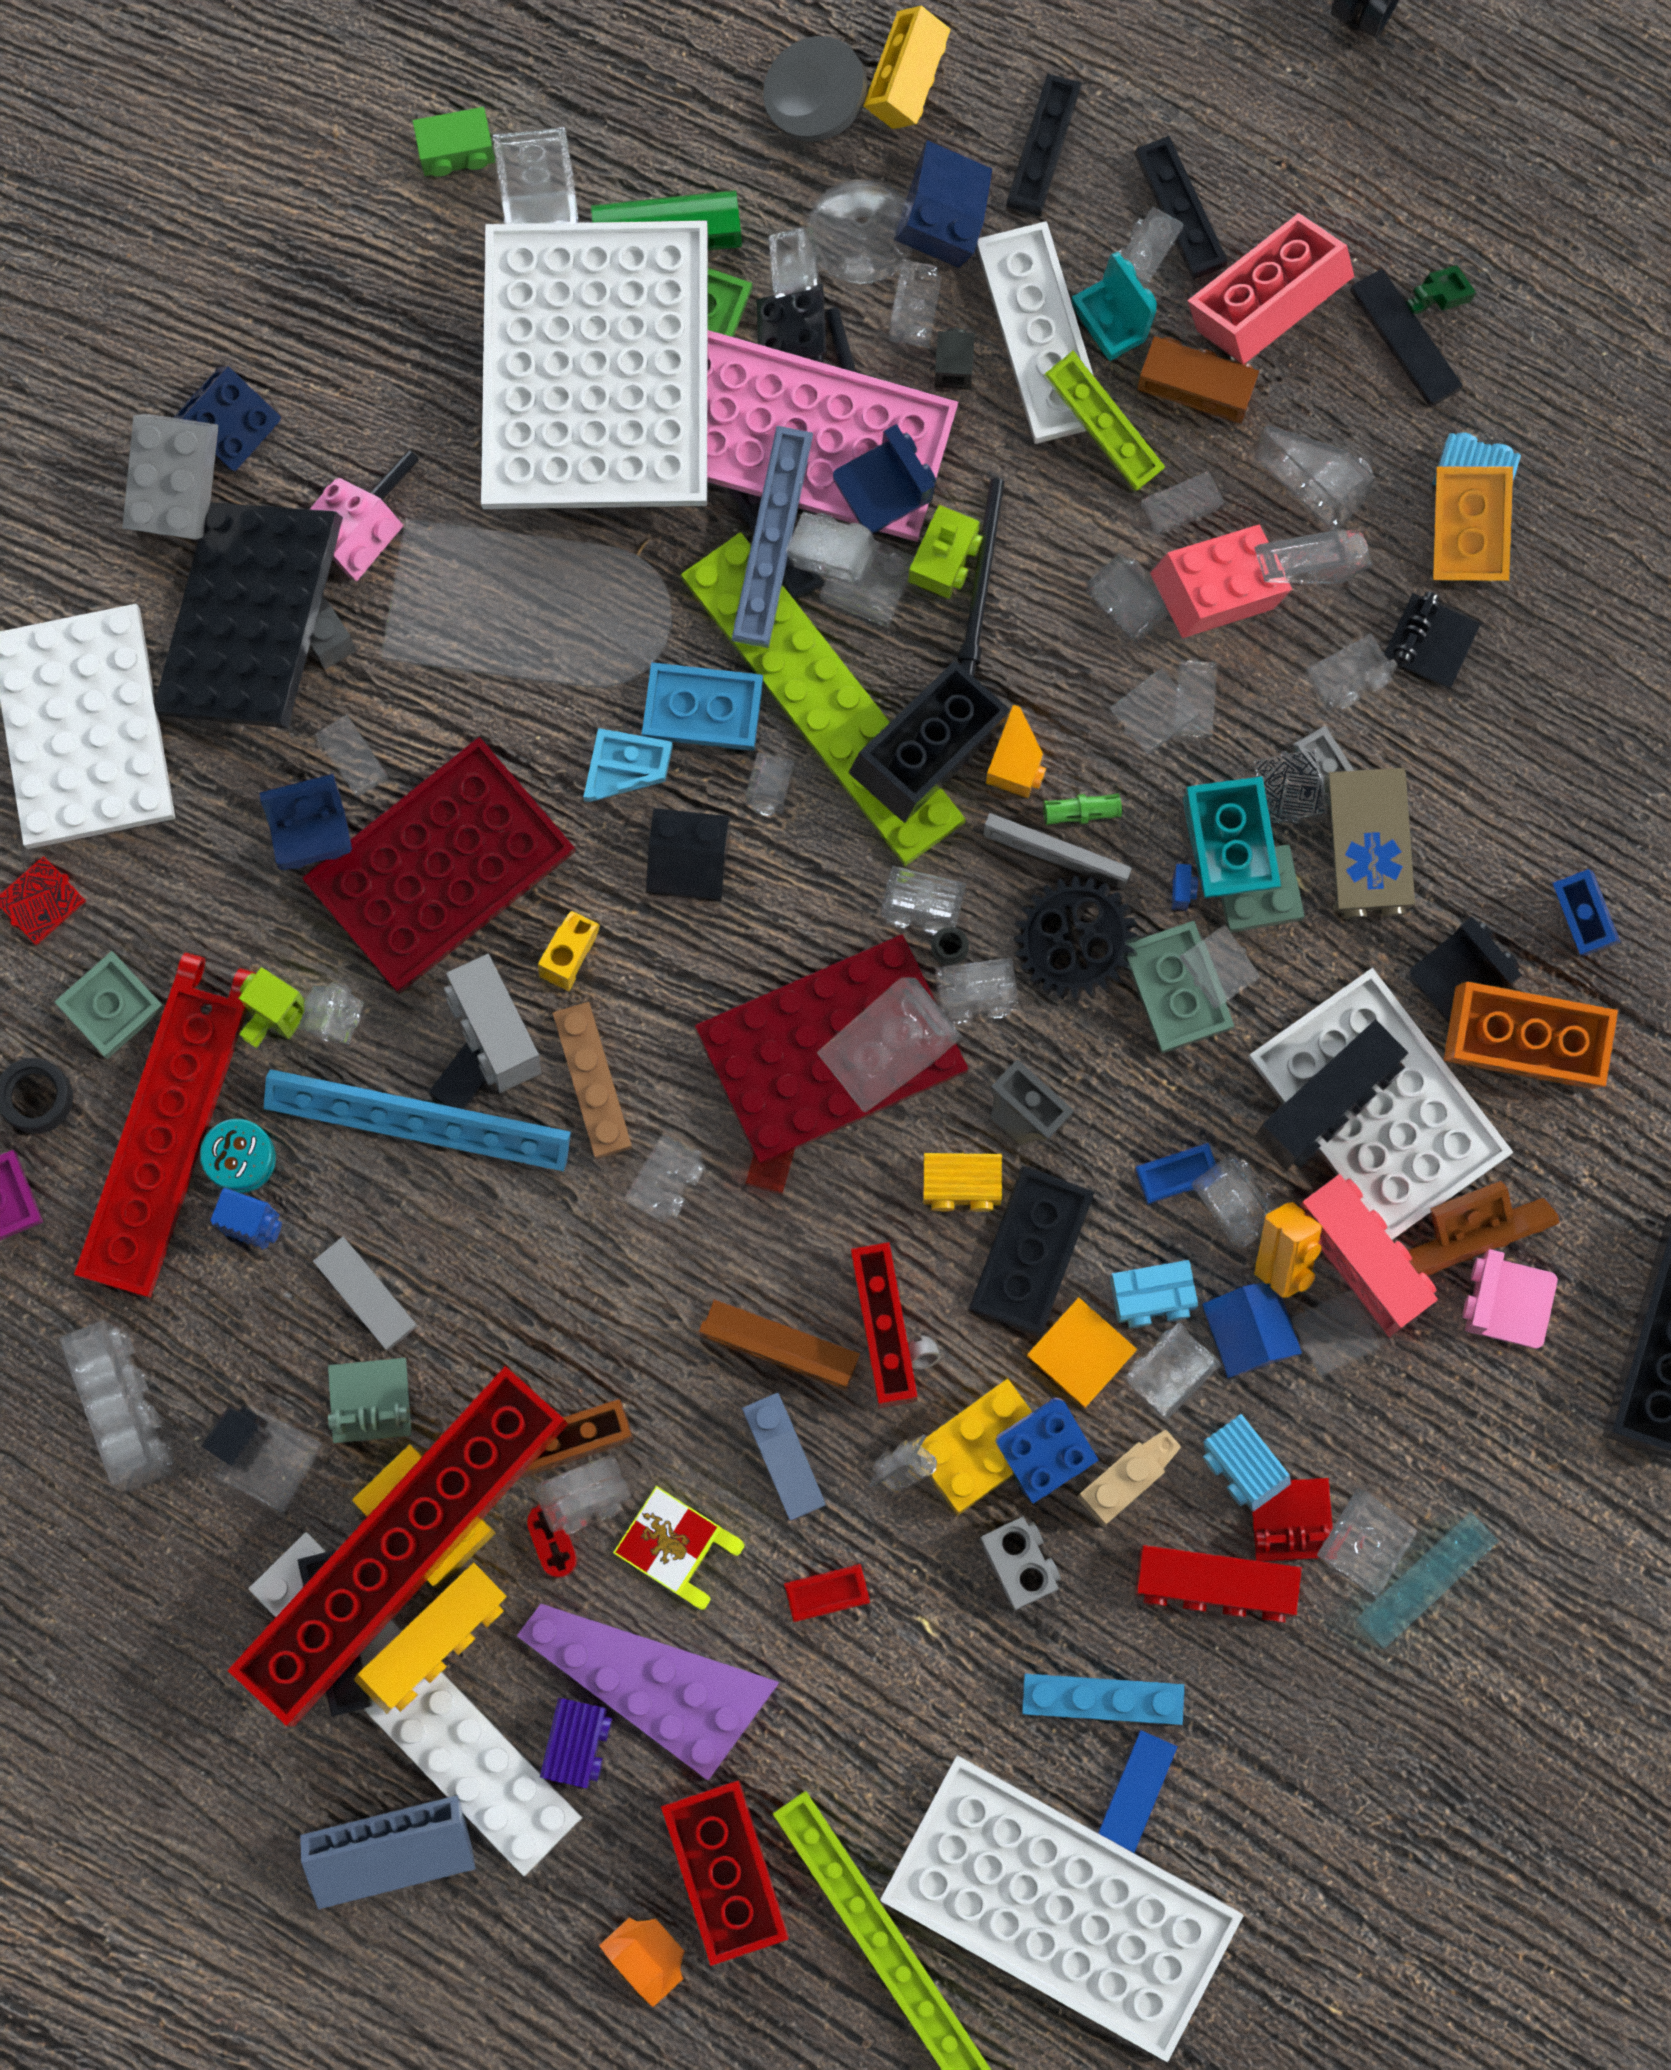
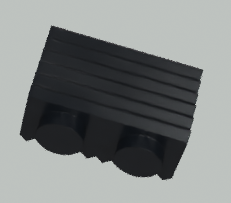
M243 1405L239 1411L228 1406L201 1447L231 1467L243 1473L249 1472L248 1466L254 1465L253 1459H258V1453L263 1452L262 1446H266L267 1440L272 1439L271 1433L265 1429L269 1422Z

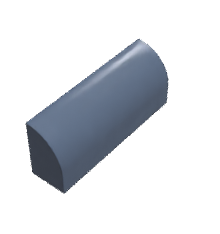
M458 1795L300 1835L301 1864L318 1909L476 1869L470 1835Z

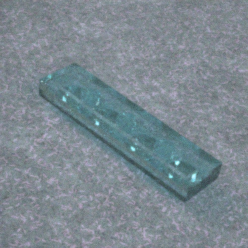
M1469 1512L1354 1620L1381 1649H1385L1499 1541L1472 1512Z

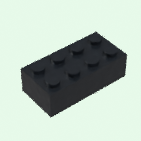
M954 661L858 753L848 773L903 823H906L1000 730L1011 710L959 663Z
M1375 1019L1261 1125L1254 1139L1285 1171L1294 1164L1300 1169L1321 1147L1318 1142L1322 1138L1328 1143L1344 1128V1125L1350 1120L1346 1115L1351 1112L1356 1117L1372 1102V1099L1378 1094L1374 1090L1375 1088L1379 1087L1384 1091L1400 1076L1399 1074L1406 1068L1402 1061L1409 1052Z

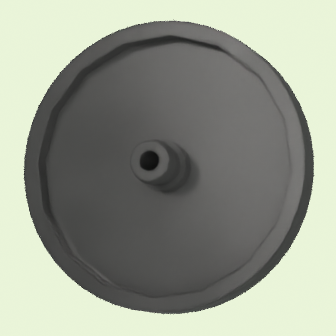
M826 36L808 37L787 47L772 63L764 82V104L772 121L789 137L805 142L823 141L844 131L857 118L867 96V75L858 56L844 42Z

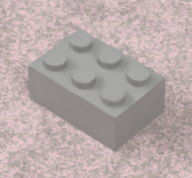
M151 414L133 415L122 528L190 539L203 537L211 501L218 434L217 424Z
M489 953L447 972L448 986L443 988L447 996V1004L455 1019L462 1016L463 1020L460 1021L464 1030L462 1033L471 1052L479 1049L481 1053L477 1055L480 1063L479 1068L488 1086L495 1083L499 1093L540 1075L539 1054Z

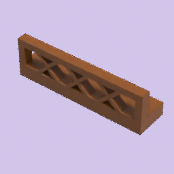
M715 1299L706 1321H702L699 1329L701 1338L846 1392L860 1357L858 1352Z

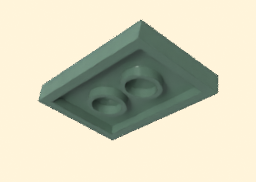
M1195 921L1129 943V946L1136 950L1137 956H1126L1125 960L1131 967V976L1161 1054L1233 1030L1234 1023Z

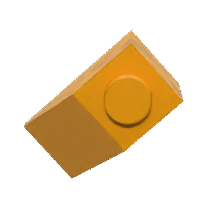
M1012 706L988 769L986 784L1029 798L1032 787L1040 789L1047 768L1041 766L1043 753L1019 706Z

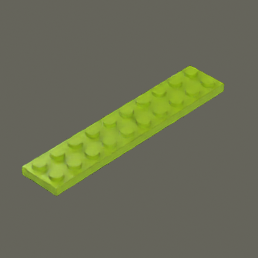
M741 532L683 572L681 574L682 581L755 674L763 675V685L902 864L907 866L965 824V817L943 789L940 788L906 823H903L848 773L858 753L890 722L783 585L781 587L769 648L732 641L751 544Z

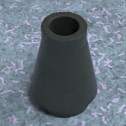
M953 927L943 928L933 936L931 951L941 965L953 967L967 956L969 941L961 930ZM946 949H952L955 951V953H952L951 955H947L943 952Z

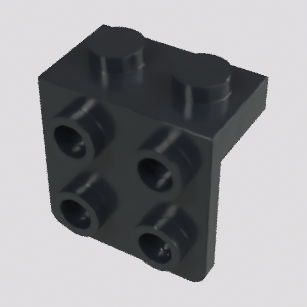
M1472 916L1462 923L1452 936L1415 964L1409 971L1410 979L1448 1023H1450L1455 987L1467 981L1509 989L1522 976L1518 970L1520 966L1514 956L1508 951L1502 952L1493 941L1495 937L1490 928L1481 921L1477 922Z

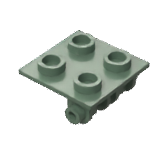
M406 1358L328 1365L331 1414H328L329 1429L332 1430L333 1444L412 1436Z

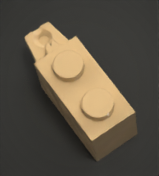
M1166 1429L1144 1444L1138 1442L1082 1491L1077 1499L1098 1523L1104 1527L1165 1473L1164 1467L1181 1446Z

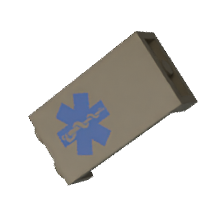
M1405 768L1329 772L1324 777L1325 793L1330 795L1337 903L1333 905V913H1344V919L1367 917V911L1382 910L1383 917L1405 915V909L1415 905Z

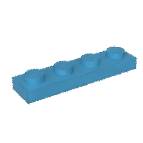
M1024 1674L1023 1715L1183 1725L1184 1684Z

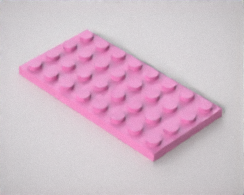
M708 330L707 482L762 497L776 426L812 432L813 439L798 508L860 525L833 481L834 470L881 445L883 431L897 424L903 434L907 432L912 437L917 448V453L915 454L921 464H928L935 478H937L958 402ZM929 503L879 531L918 542Z

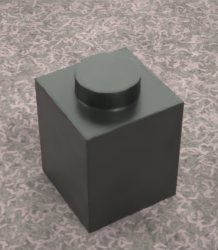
M960 328L938 331L934 387L971 389L975 333H967L966 330Z

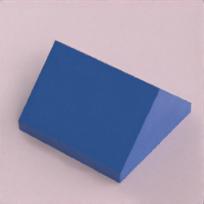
M1261 1282L1243 1286L1202 1304L1227 1378L1302 1354L1283 1298L1270 1288L1271 1284Z

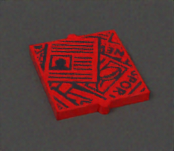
M43 856L0 894V907L12 919L10 921L11 925L19 927L37 946L82 906L86 900L69 883V876L61 874Z

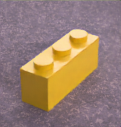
M922 5L897 11L863 107L892 129L916 125L922 116L923 105L929 89L934 83V75L940 58L945 52L946 41L951 30Z

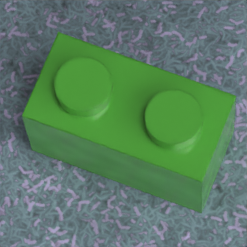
M484 107L412 120L424 176L433 175L440 177L448 175L455 170L465 168L477 170L484 168L488 164L496 163Z

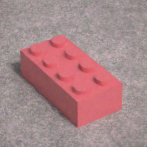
M1300 213L1296 214L1188 300L1197 332L1244 365L1355 277L1347 245Z
M1339 1174L1306 1198L1299 1207L1306 1212L1305 1216H1311L1322 1225L1319 1239L1321 1251L1390 1338L1438 1300L1434 1295L1437 1289L1425 1273L1418 1274L1409 1263L1412 1257L1405 1246L1399 1241L1394 1243L1385 1232L1387 1225L1379 1213L1375 1210L1369 1211L1360 1200L1363 1198V1194L1358 1186L1349 1178L1345 1181L1341 1174Z

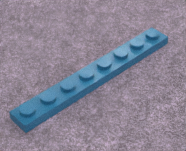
M272 1069L269 1070L265 1081L264 1109L559 1171H564L567 1164L570 1131Z

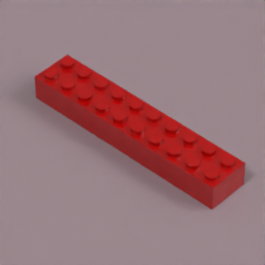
M504 1366L227 1671L285 1726L295 1727L568 1425L567 1421L509 1368Z

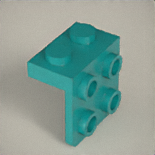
M1119 252L1109 256L1101 281L1071 297L1074 311L1109 362L1146 342L1157 311V302L1152 292L1147 288L1144 289L1137 279L1132 263L1128 259H1123Z

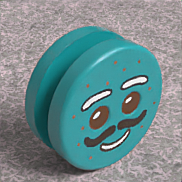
M229 1119L217 1124L207 1133L201 1145L200 1161L205 1174L215 1185L222 1190L227 1188L244 1194L260 1188L271 1177L276 1164V1151L270 1137L257 1124L245 1119Z

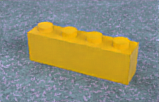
M473 1562L357 1674L354 1681L386 1714L394 1707L401 1712L418 1696L413 1689L423 1679L430 1684L447 1667L442 1660L452 1651L459 1656L476 1639L471 1632L480 1623L489 1627L504 1612L499 1605L507 1596Z

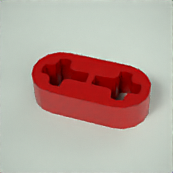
M543 1504L536 1506L528 1515L527 1526L541 1566L552 1577H567L575 1570L578 1560L563 1516L552 1505ZM545 1512L549 1517H556V1522L551 1524L554 1538L549 1540L542 1528H535V1523L540 1521L539 1514ZM554 1543H557L562 1554L569 1553L570 1559L565 1561L566 1568L562 1571H559L557 1566H549L548 1563L549 1560L554 1558L550 1546Z

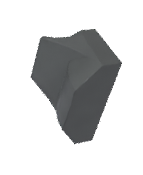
M1018 1059L991 1086L994 1100L990 1118L1020 1146L1037 1139L1048 1141L1074 1113V1110Z

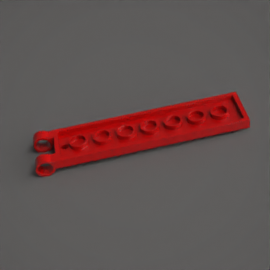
M187 952L182 955L179 961L167 1003L74 1273L77 1277L147 1298H151L202 1142L206 1136L247 1013V1008L239 999L242 994L240 988L251 973L256 974V972L239 968L234 976L228 998L195 988L203 976L205 958ZM205 1005L212 1006V1011L209 1014L202 1013V1008Z

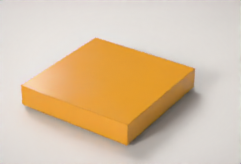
M1078 1297L1026 1357L1085 1409L1137 1351V1348Z

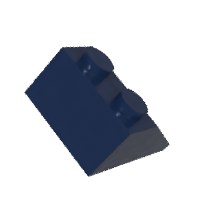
M927 140L924 143L893 240L960 268L974 254L985 218L992 168Z

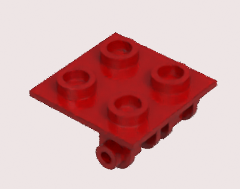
M1329 1478L1290 1480L1291 1484L1252 1512L1256 1561L1335 1558L1334 1544H1337L1336 1528H1333Z

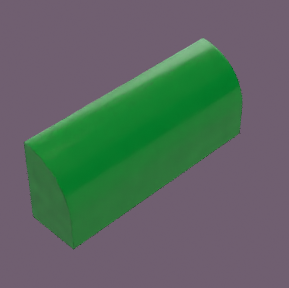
M736 190L591 205L592 223L707 221L708 251L742 247Z

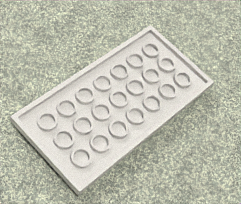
M958 1755L955 1757L880 1899L883 1903L1166 2062L1169 2061L1244 1916L1241 1912Z

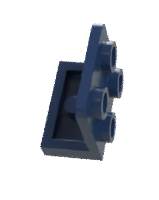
M897 424L883 431L881 445L842 465L833 472V481L863 530L868 534H873L932 502L934 484H936L935 475L928 464H921L915 454L917 453V448L912 437L907 432L903 434Z
M334 774L260 792V799L271 831L275 860L279 870L298 869L306 864L325 859H337L352 851L346 814Z

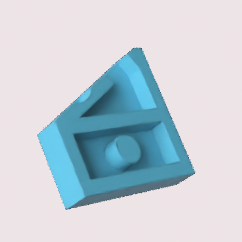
M598 728L583 796L584 801L592 802L665 782L673 748L672 742Z

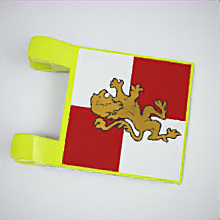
M656 1486L613 1553L700 1610H704L711 1598L689 1583L691 1577L714 1542L734 1556L740 1555L745 1544L738 1537Z

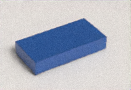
M1209 1143L1136 1166L1134 1169L1147 1205L1221 1180Z

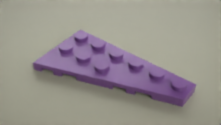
M544 1604L539 1605L517 1635V1637L708 1781L780 1683Z

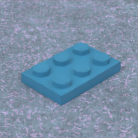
M651 662L642 736L671 742L754 751L763 688V675Z

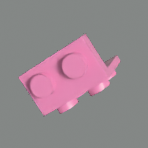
M341 478L335 479L328 485L323 494L310 508L311 510L336 511L343 517L332 559L349 578L358 581L404 526L381 498Z
M1489 1249L1481 1258H1476L1473 1265L1471 1280L1476 1282L1473 1295L1467 1296L1462 1318L1467 1319L1465 1331L1533 1349L1540 1348L1545 1341L1558 1281L1557 1276L1552 1272L1503 1260L1505 1253Z

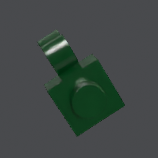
M1455 265L1429 273L1423 284L1413 289L1417 297L1407 300L1406 304L1413 314L1422 313L1435 303L1444 311L1471 302L1476 291L1460 268Z

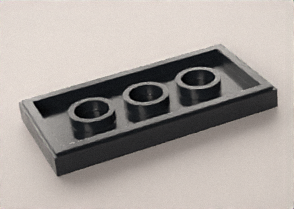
M1022 1165L968 1311L1041 1338L1095 1192Z

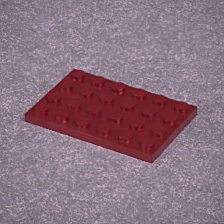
M479 736L351 839L352 851L350 853L342 855L337 859H325L302 879L395 991L401 994L573 855L576 849Z
M903 934L698 1023L694 1027L759 1166L963 1075L969 1070Z

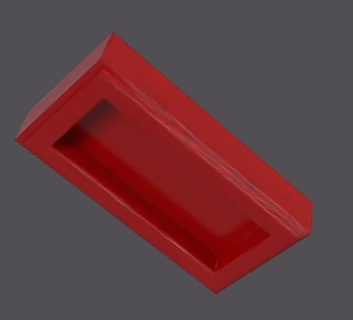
M861 1564L784 1583L794 1623L870 1604Z

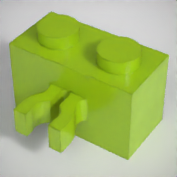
M938 505L910 566L909 583L950 599L954 588L960 590L965 582L969 569L964 566L969 555L975 557L979 551L983 536L979 535L980 521Z
M261 967L256 974L251 973L240 988L242 994L239 999L254 1017L246 1024L239 1035L256 1049L270 1028L289 1040L311 1008L299 991Z

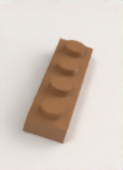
M586 1002L552 1012L595 1159L633 1149L590 1003Z

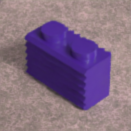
M558 1697L539 1778L582 1788H589L591 1781L598 1782L603 1758L596 1757L600 1741L607 1742L612 1724V1718L606 1717V1708Z

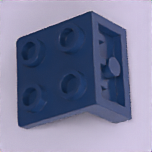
M229 366L217 367L173 417L217 424L218 434L215 456L231 471H236L281 420V416Z

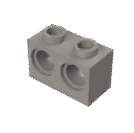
M1023 1516L980 1537L979 1540L1013 1611L1059 1589L1056 1581L1061 1580L1060 1574L1052 1558L1044 1560L1038 1547L1044 1542L1034 1522L1027 1524ZM1014 1533L1022 1537L1025 1544L1022 1553L1010 1555L1004 1550L1002 1541L1006 1535ZM1032 1569L1040 1574L1042 1585L1039 1590L1031 1592L1021 1586L1020 1575L1023 1571Z

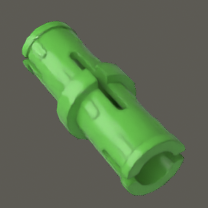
M1115 793L1105 796L1086 797L1085 794H1077L1076 798L1043 801L1045 825L1063 822H1079L1081 825L1088 824L1089 820L1121 818L1122 804L1121 798H1119L1120 795Z

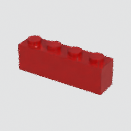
M890 1242L852 1248L851 1259L878 1409L917 1402L918 1395Z
M1143 1545L1140 1547L1134 1595L1144 1596L1143 1603L1149 1605L1167 1606V1600L1183 1602L1182 1609L1206 1612L1207 1605L1223 1607L1222 1614L1227 1616L1246 1618V1612L1252 1611L1262 1613V1620L1286 1623V1616L1293 1617L1297 1615L1302 1567Z

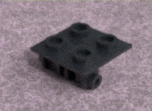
M822 283L756 299L758 345L824 363L823 359L827 357L824 315L825 300Z
M1426 591L1424 596L1412 593L1382 658L1451 689L1481 623L1439 605V596L1433 592Z

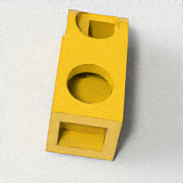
M571 911L561 927L557 929L538 963L539 977L569 992L576 980V974L597 937L600 925Z

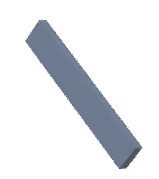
M776 426L732 634V641L769 648L813 439L812 432Z

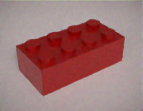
M740 1780L661 1806L710 1966L789 1940V1934Z

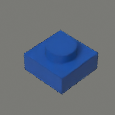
M1176 864L1171 910L1187 911L1190 899H1197L1198 877H1191V864Z

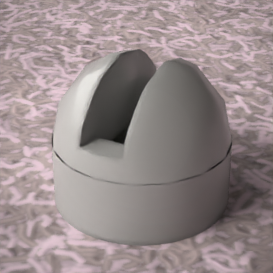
M922 1335L921 1341L915 1342L914 1338L910 1341L908 1346L912 1368L925 1369L935 1365L940 1360L941 1355L938 1347L930 1337Z

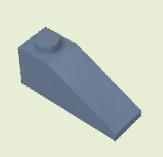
M779 1393L743 1407L744 1416L789 1520L792 1521L826 1506Z

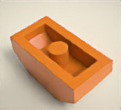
M629 1917L599 1945L612 1964L652 2007L684 1979L680 1969L685 1951L656 1918L636 1921Z

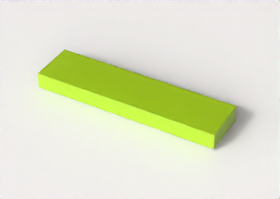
M1071 351L1043 374L1044 378L1134 491L1139 490L1165 468L1164 464L1074 351Z

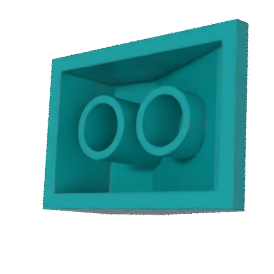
M1263 776L1187 786L1183 797L1188 834L1204 898L1281 888Z

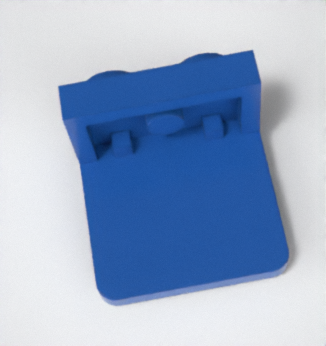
M1060 1398L1050 1400L998 1434L995 1440L999 1450L1014 1473L1012 1477L1014 1482L1032 1503L1049 1495L1053 1490L1099 1461L1066 1403Z

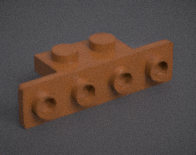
M1502 1181L1430 1208L1437 1239L1408 1250L1412 1257L1409 1263L1418 1274L1423 1272L1426 1275H1433L1447 1267L1463 1261H1469L1475 1256L1487 1252L1489 1249L1493 1250L1498 1247H1504L1526 1236L1540 1233L1549 1227L1559 1224V1216L1544 1198L1512 1209L1508 1188Z

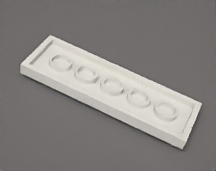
M1047 221L979 238L976 248L1034 443L1037 444L1086 431L1043 376L1071 351L1077 354L1092 373Z

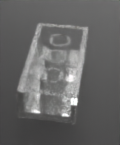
M102 1320L59 1337L111 1486L125 1492H130L171 1476L172 1473L169 1465L174 1463L173 1456L167 1442H161L158 1437L156 1428L161 1426L154 1406H148L144 1398L143 1391L148 1390L142 1371L140 1368L134 1369L130 1359V1355L135 1354L128 1333H122L119 1327H115Z

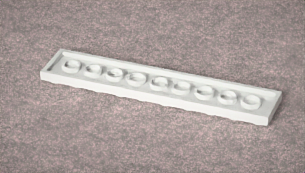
M305 1532L248 1589L276 1617L303 1588L297 1559L326 1551L309 1533ZM392 1619L362 1651L361 1657L364 1667L402 1632ZM443 1672L430 1684L423 1679L413 1689L418 1696L401 1712L394 1707L386 1714L371 1699L372 1707L364 1709L370 1717L447 1797L458 1795L463 1814L523 1876H526L583 1818L546 1779L539 1778L540 1773Z

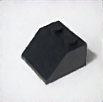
M653 808L648 846L646 893L722 901L731 831L729 816Z

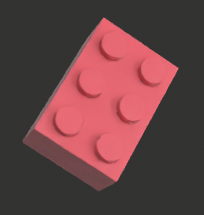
M1260 524L1168 552L1150 572L1182 638L1273 610L1292 590Z

